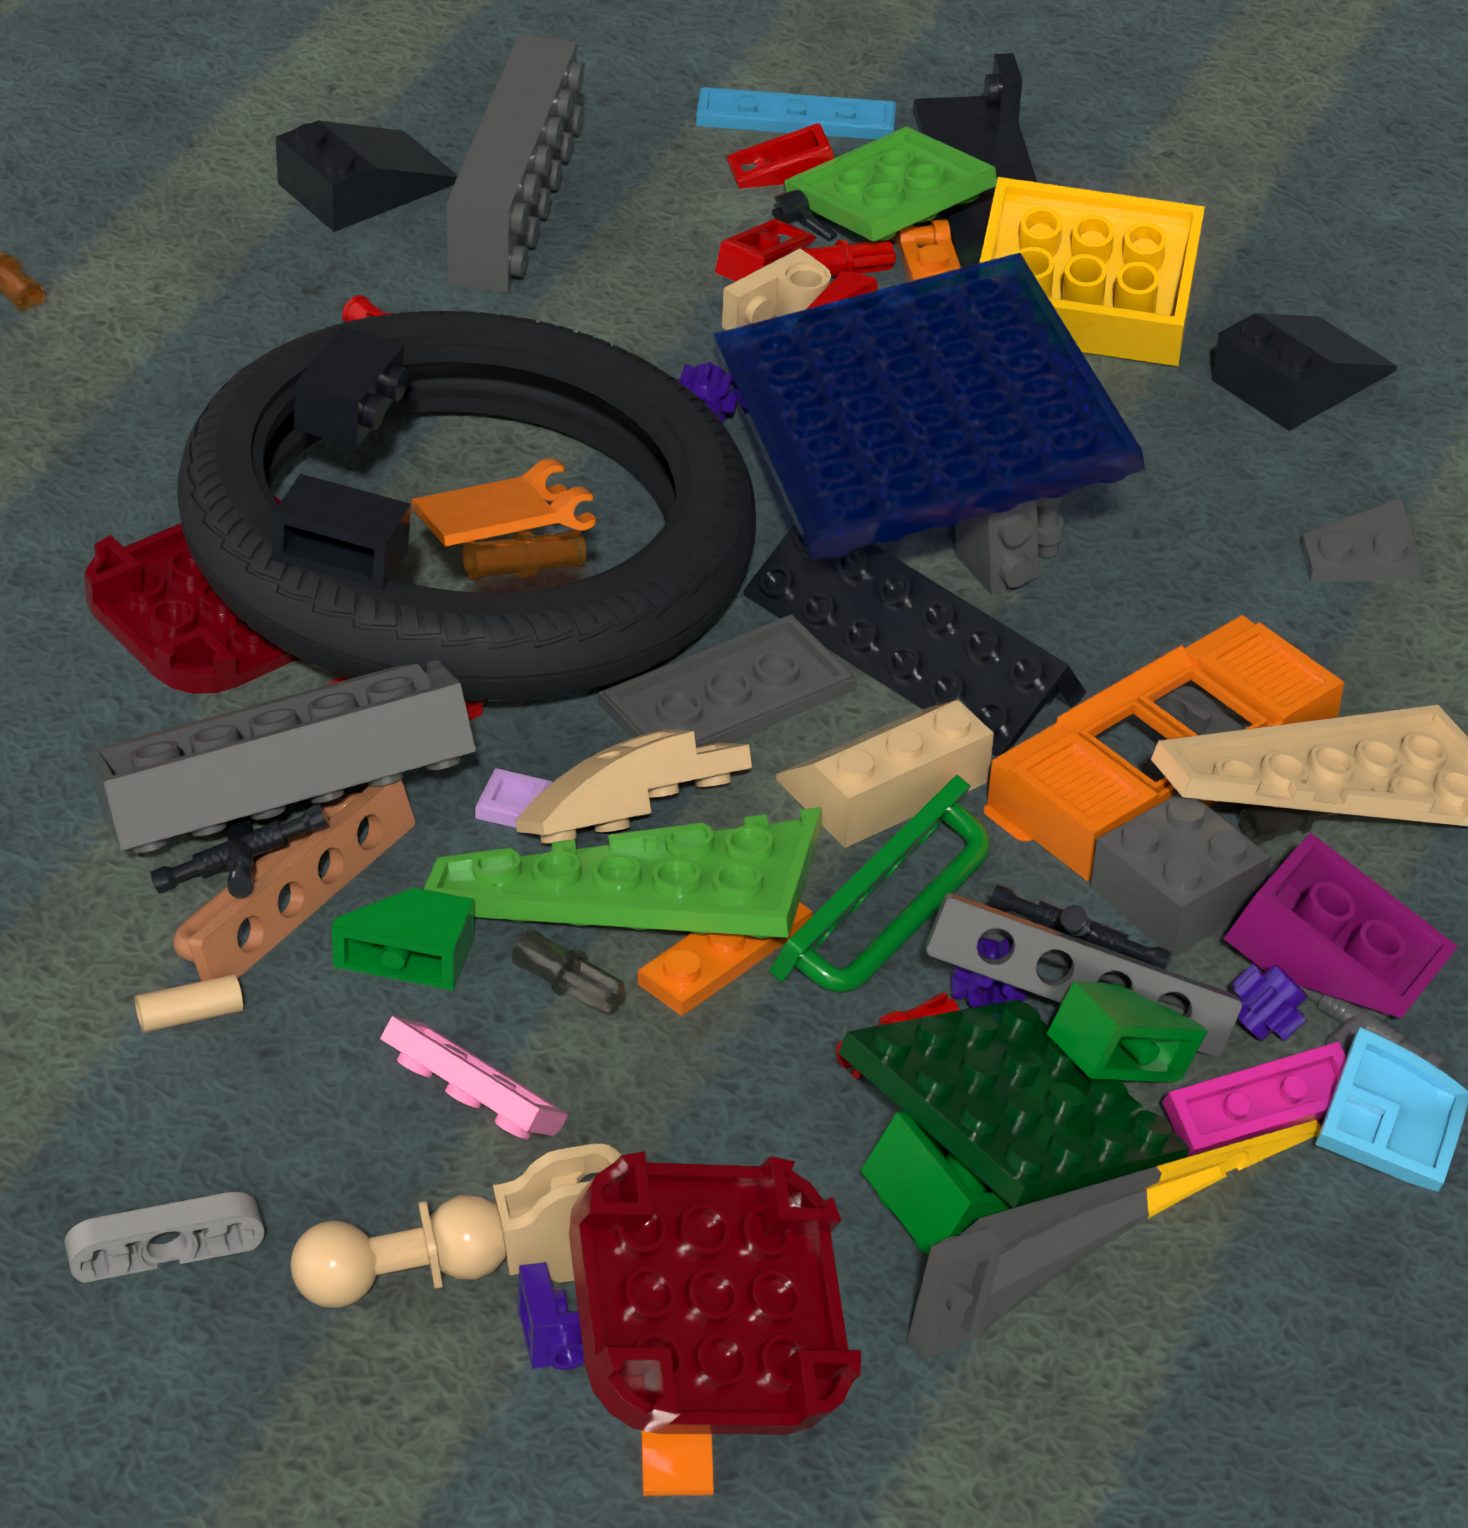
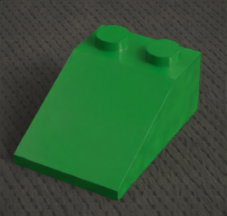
M896 1112L861 1169L862 1174L878 1192V1197L882 1204L893 1211L914 1238L917 1248L927 1257H929L931 1246L939 1244L946 1238L959 1236L980 1218L1013 1209L905 1112Z

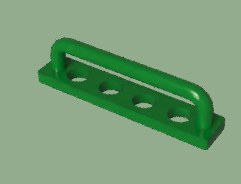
M956 774L786 942L768 972L781 982H784L798 968L820 987L837 993L852 992L864 985L941 907L945 895L948 893L954 894L986 860L990 851V839L986 829L974 815L960 804L971 785ZM944 822L965 840L966 847L847 967H835L815 951Z

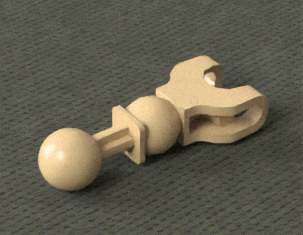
M588 1144L550 1151L534 1161L524 1174L514 1181L493 1185L495 1203L480 1196L458 1195L442 1203L430 1216L427 1201L419 1202L421 1228L369 1238L361 1229L347 1222L326 1221L319 1223L302 1234L294 1246L290 1263L293 1281L306 1299L326 1308H341L357 1302L370 1290L376 1275L424 1265L430 1266L434 1289L443 1287L441 1272L456 1279L477 1280L494 1272L505 1258L510 1276L519 1274V1265L546 1262L551 1281L558 1283L574 1281L569 1240L570 1214L582 1189L590 1181L578 1182L585 1175L600 1173L613 1164L621 1154L615 1148L606 1144Z

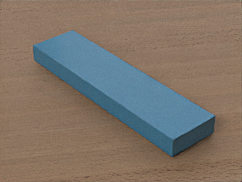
M703 87L700 88L696 126L791 133L820 123L826 136L879 139L894 132L896 102Z

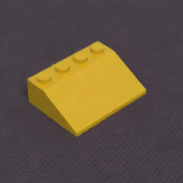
M998 177L973 291L970 336L986 338L1014 327H1024L1042 338L1043 347L1179 366L1205 206Z

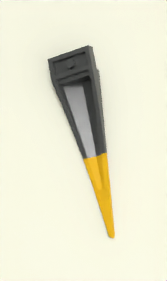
M1312 1120L980 1218L959 1236L946 1238L939 1244L931 1246L907 1343L918 1357L924 1360L978 1337L1021 1302L1105 1244L1175 1203L1227 1177L1226 1172L1235 1168L1242 1170L1319 1135L1322 1127L1321 1123L1318 1120Z

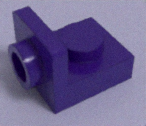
M546 1262L519 1265L517 1308L531 1368L552 1366L559 1370H571L584 1364L578 1311L568 1313L563 1288L552 1289Z

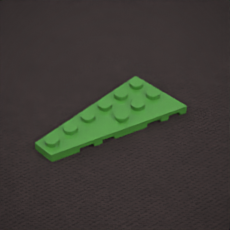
M821 807L801 809L800 820L768 824L767 814L744 817V826L713 831L710 826L702 822L608 835L609 845L576 849L575 839L552 842V851L527 856H520L512 848L437 857L424 889L474 899V917L509 919L514 922L569 923L574 926L630 927L635 930L690 931L696 934L751 935L757 938H789L823 827Z

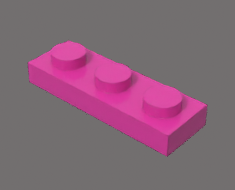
M1338 1041L1171 1091L1162 1103L1175 1133L1189 1146L1188 1157L1312 1120L1325 1118L1346 1056Z

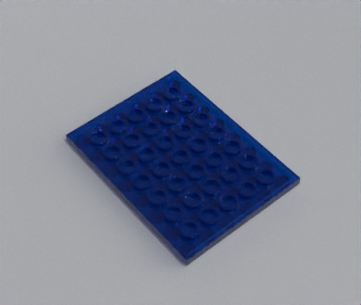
M1021 253L713 334L720 361L726 374L731 376V385L811 560L822 557H840L852 549L878 542H896L911 533L933 527H951L963 519L989 512H1007L1022 503L1044 497H1062L1074 489L1100 482H1118L1127 475L1145 470L1143 450Z

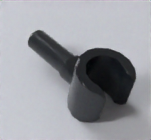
M801 190L789 191L774 197L781 206L772 210V215L777 220L787 224L799 221L828 242L837 237V233L816 218L810 211L808 199Z

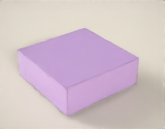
M495 768L475 807V818L516 828L515 820L542 791L552 784V781Z

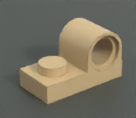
M798 249L728 285L723 290L722 327L733 335L738 336L753 327H763L774 316L792 326V323L831 283L830 270L802 249Z

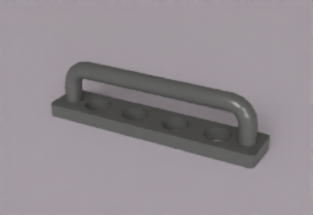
M953 893L945 895L926 941V950L931 957L1058 1002H1062L1074 981L1097 983L1101 979L1112 984H1120L1155 1002L1159 1000L1187 1011L1185 1017L1200 1023L1208 1031L1198 1052L1216 1058L1222 1055L1242 1008L1241 1001L1235 994ZM980 937L997 943L1007 939L1009 940L1011 950L1002 958L989 959L980 954L977 950V943ZM1039 958L1070 968V971L1061 979L1047 980L1037 972V961Z

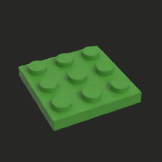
M906 126L784 181L786 192L801 190L805 194L811 211L874 242L888 240L894 237L898 230L916 222L930 221L938 215V212L953 205L974 201L980 193L996 186L997 176L994 166Z

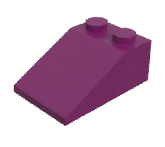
M1311 832L1256 893L1224 938V940L1265 972L1276 963L1301 987L1399 1018L1404 1016L1458 948L1455 943Z

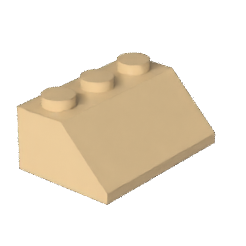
M954 700L918 710L781 771L775 775V779L805 809L821 807L823 827L846 848L914 817L956 774L971 785L968 791L988 783L994 733L959 700Z

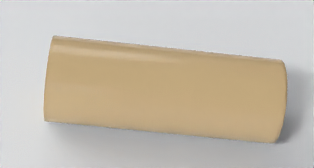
M235 974L136 995L134 997L136 1014L143 1033L243 1011L242 993Z

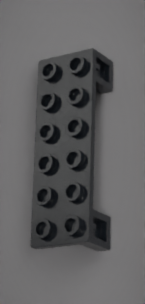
M1014 53L994 54L993 74L985 75V96L920 98L914 100L913 111L920 133L994 166L997 179L1002 177L1037 182L1018 123L1023 80ZM996 186L980 193L978 198L972 202L956 204L942 210L944 219H947L949 222L951 241L965 280H975L977 277Z
M808 505L743 591L746 598L779 619L792 614L829 651L920 709L959 700L994 733L992 755L995 757L1012 749L1045 704L1050 705L1056 698L1072 708L1086 694V690L1067 663L811 505Z

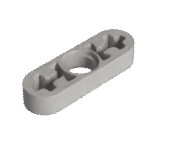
M226 1192L87 1219L75 1225L67 1233L64 1244L72 1275L77 1280L85 1283L158 1269L157 1263L177 1259L180 1260V1264L251 1251L262 1242L265 1231L255 1199L242 1192ZM202 1229V1232L195 1233V1230ZM174 1231L181 1233L176 1239L165 1244L149 1243L153 1237L165 1232ZM133 1242H134V1244H135V1245H132V1246H127L128 1243H133Z

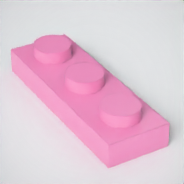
M392 1016L380 1038L400 1051L397 1061L401 1065L428 1078H431L433 1073L449 1082L445 1089L446 1093L474 1108H480L481 1104L489 1107L498 1113L494 1120L495 1124L517 1137L528 1140L532 1133L554 1136L561 1130L569 1115L422 1022Z

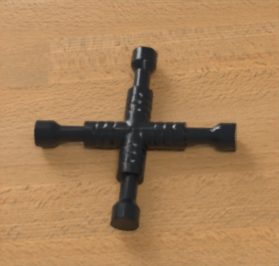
M319 804L307 809L299 818L283 824L276 821L252 831L250 825L252 822L250 815L228 821L230 824L228 827V841L192 855L193 860L178 866H163L150 871L151 879L155 889L161 894L174 889L179 881L197 874L204 877L228 867L230 875L228 876L227 887L229 893L235 898H245L250 895L253 889V878L251 876L253 857L287 844V838L305 831L318 832L330 827L327 814L323 806Z
M1000 884L996 885L989 902V907L1003 912H1016L1031 918L1034 923L1167 970L1173 951L1160 946L1149 948L1129 940V934L1090 920L1083 908L1077 905H1071L1062 909L1044 901L1036 904L1018 897L1012 889Z

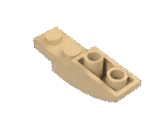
M664 729L631 738L587 758L557 778L515 820L517 832L539 834L541 843H552L576 839V828L594 825V832H610L629 828V817L651 813L649 798L679 793L678 783L695 780L696 787L722 785L731 782L730 772L752 768L749 744L719 742L696 747L694 731Z

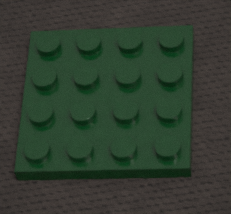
M1008 1000L1006 1002L847 1031L838 1052L1012 1208L1180 1160L1189 1155V1146L1172 1131L1171 1124L1162 1116L1149 1112L1129 1095L1126 1086L1120 1080L1090 1079L1046 1034L1050 1027L1040 1019L1038 1011L1022 1001Z

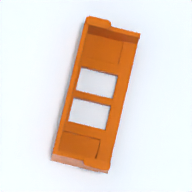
M1241 615L1186 648L1180 645L1058 716L1057 723L993 759L988 801L983 809L984 814L1017 840L1024 842L1034 840L1088 882L1092 879L1097 838L1179 794L1166 777L1158 782H1154L1094 736L1132 714L1136 715L1167 739L1198 736L1154 703L1155 700L1190 680L1249 721L1252 725L1246 729L1338 718L1345 682L1262 623L1255 624ZM1199 799L1208 807H1211L1212 805L1219 802L1213 800Z

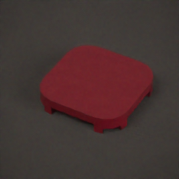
M273 496L275 501L279 505L281 500ZM181 523L125 547L111 534L94 544L95 556L84 572L87 606L93 616L156 679L170 688L192 694L219 693L241 686L300 659L255 632L222 602L195 563L187 546Z
M645 1151L621 1155L613 1164L595 1175L582 1189L571 1209L569 1240L584 1364L592 1391L609 1414L633 1429L656 1434L787 1435L812 1428L844 1402L853 1381L861 1375V1350H848L831 1230L842 1220L834 1197L824 1201L809 1181L792 1171L795 1161L770 1156L761 1166L646 1162Z

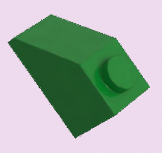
M413 887L336 917L332 924L333 967L454 991L474 942V899Z
M1074 981L1063 998L1060 1008L1046 1034L1090 1079L1175 1083L1183 1079L1208 1031L1200 1023L1120 984Z

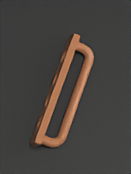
M402 779L384 786H369L362 793L343 794L341 797L322 805L327 814L330 827L318 832L305 831L287 838V844L269 850L253 863L251 873L253 889L247 897H233L226 886L185 920L176 930L173 938V947L178 956L195 963L201 981L233 974L238 979L414 827L415 819ZM367 817L369 831L366 840L360 845L357 838L358 827L363 818ZM325 850H328L330 866L325 876L320 878L318 863L321 855ZM288 883L291 891L290 901L287 908L280 913L278 897L281 889ZM248 918L251 927L250 935L247 942L240 948L237 941L238 929L244 919Z

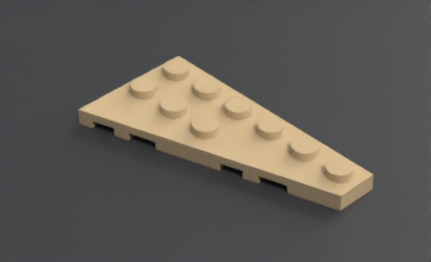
M1439 705L1159 740L1151 758L1153 763L1183 798L1468 826V736Z

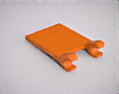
M554 458L541 460L520 477L411 499L413 511L445 547L556 523L576 530H588L596 524V517L592 513H584L579 516L574 515L575 507L580 502L592 501L594 499L593 494L588 489L573 487L567 490L562 484L546 487V480L549 475L554 472L562 473L565 471V466ZM545 500L553 502L549 505Z

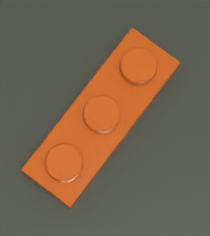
M799 902L789 938H757L751 935L724 933L696 934L692 932L638 970L637 984L676 1013L683 1016L784 945L813 916V911Z

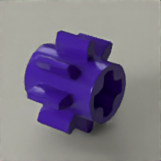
M709 361L708 363L699 364L694 368L689 364L684 365L681 377L676 379L698 396L723 424L727 413L734 412L739 394L729 390L733 379L731 373L726 374L720 367L713 365Z
M979 939L977 950L986 958L999 959L1009 953V940L1003 939L997 943L989 939ZM954 965V975L951 977L953 997L961 999L968 996L971 1008L1006 1002L1008 1000H1025L1027 997L1026 990Z
M1276 963L1264 974L1252 964L1232 983L1235 988L1234 991L1240 996L1239 999L1242 1004L1238 1019L1261 1041L1265 1040L1274 1031L1286 1041L1307 1021L1303 1012L1298 1007L1308 998V995Z

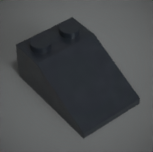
M318 120L313 123L300 125L297 129L276 136L278 184L333 232L453 186L458 177L457 174L402 130Z
M1254 313L1218 333L1212 381L1290 431L1397 371V365L1321 317Z

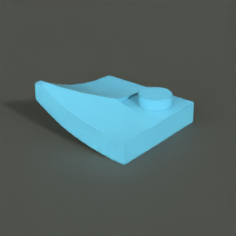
M1359 1027L1350 1046L1315 1145L1405 1182L1439 1192L1444 1184L1468 1105V1090L1418 1055Z

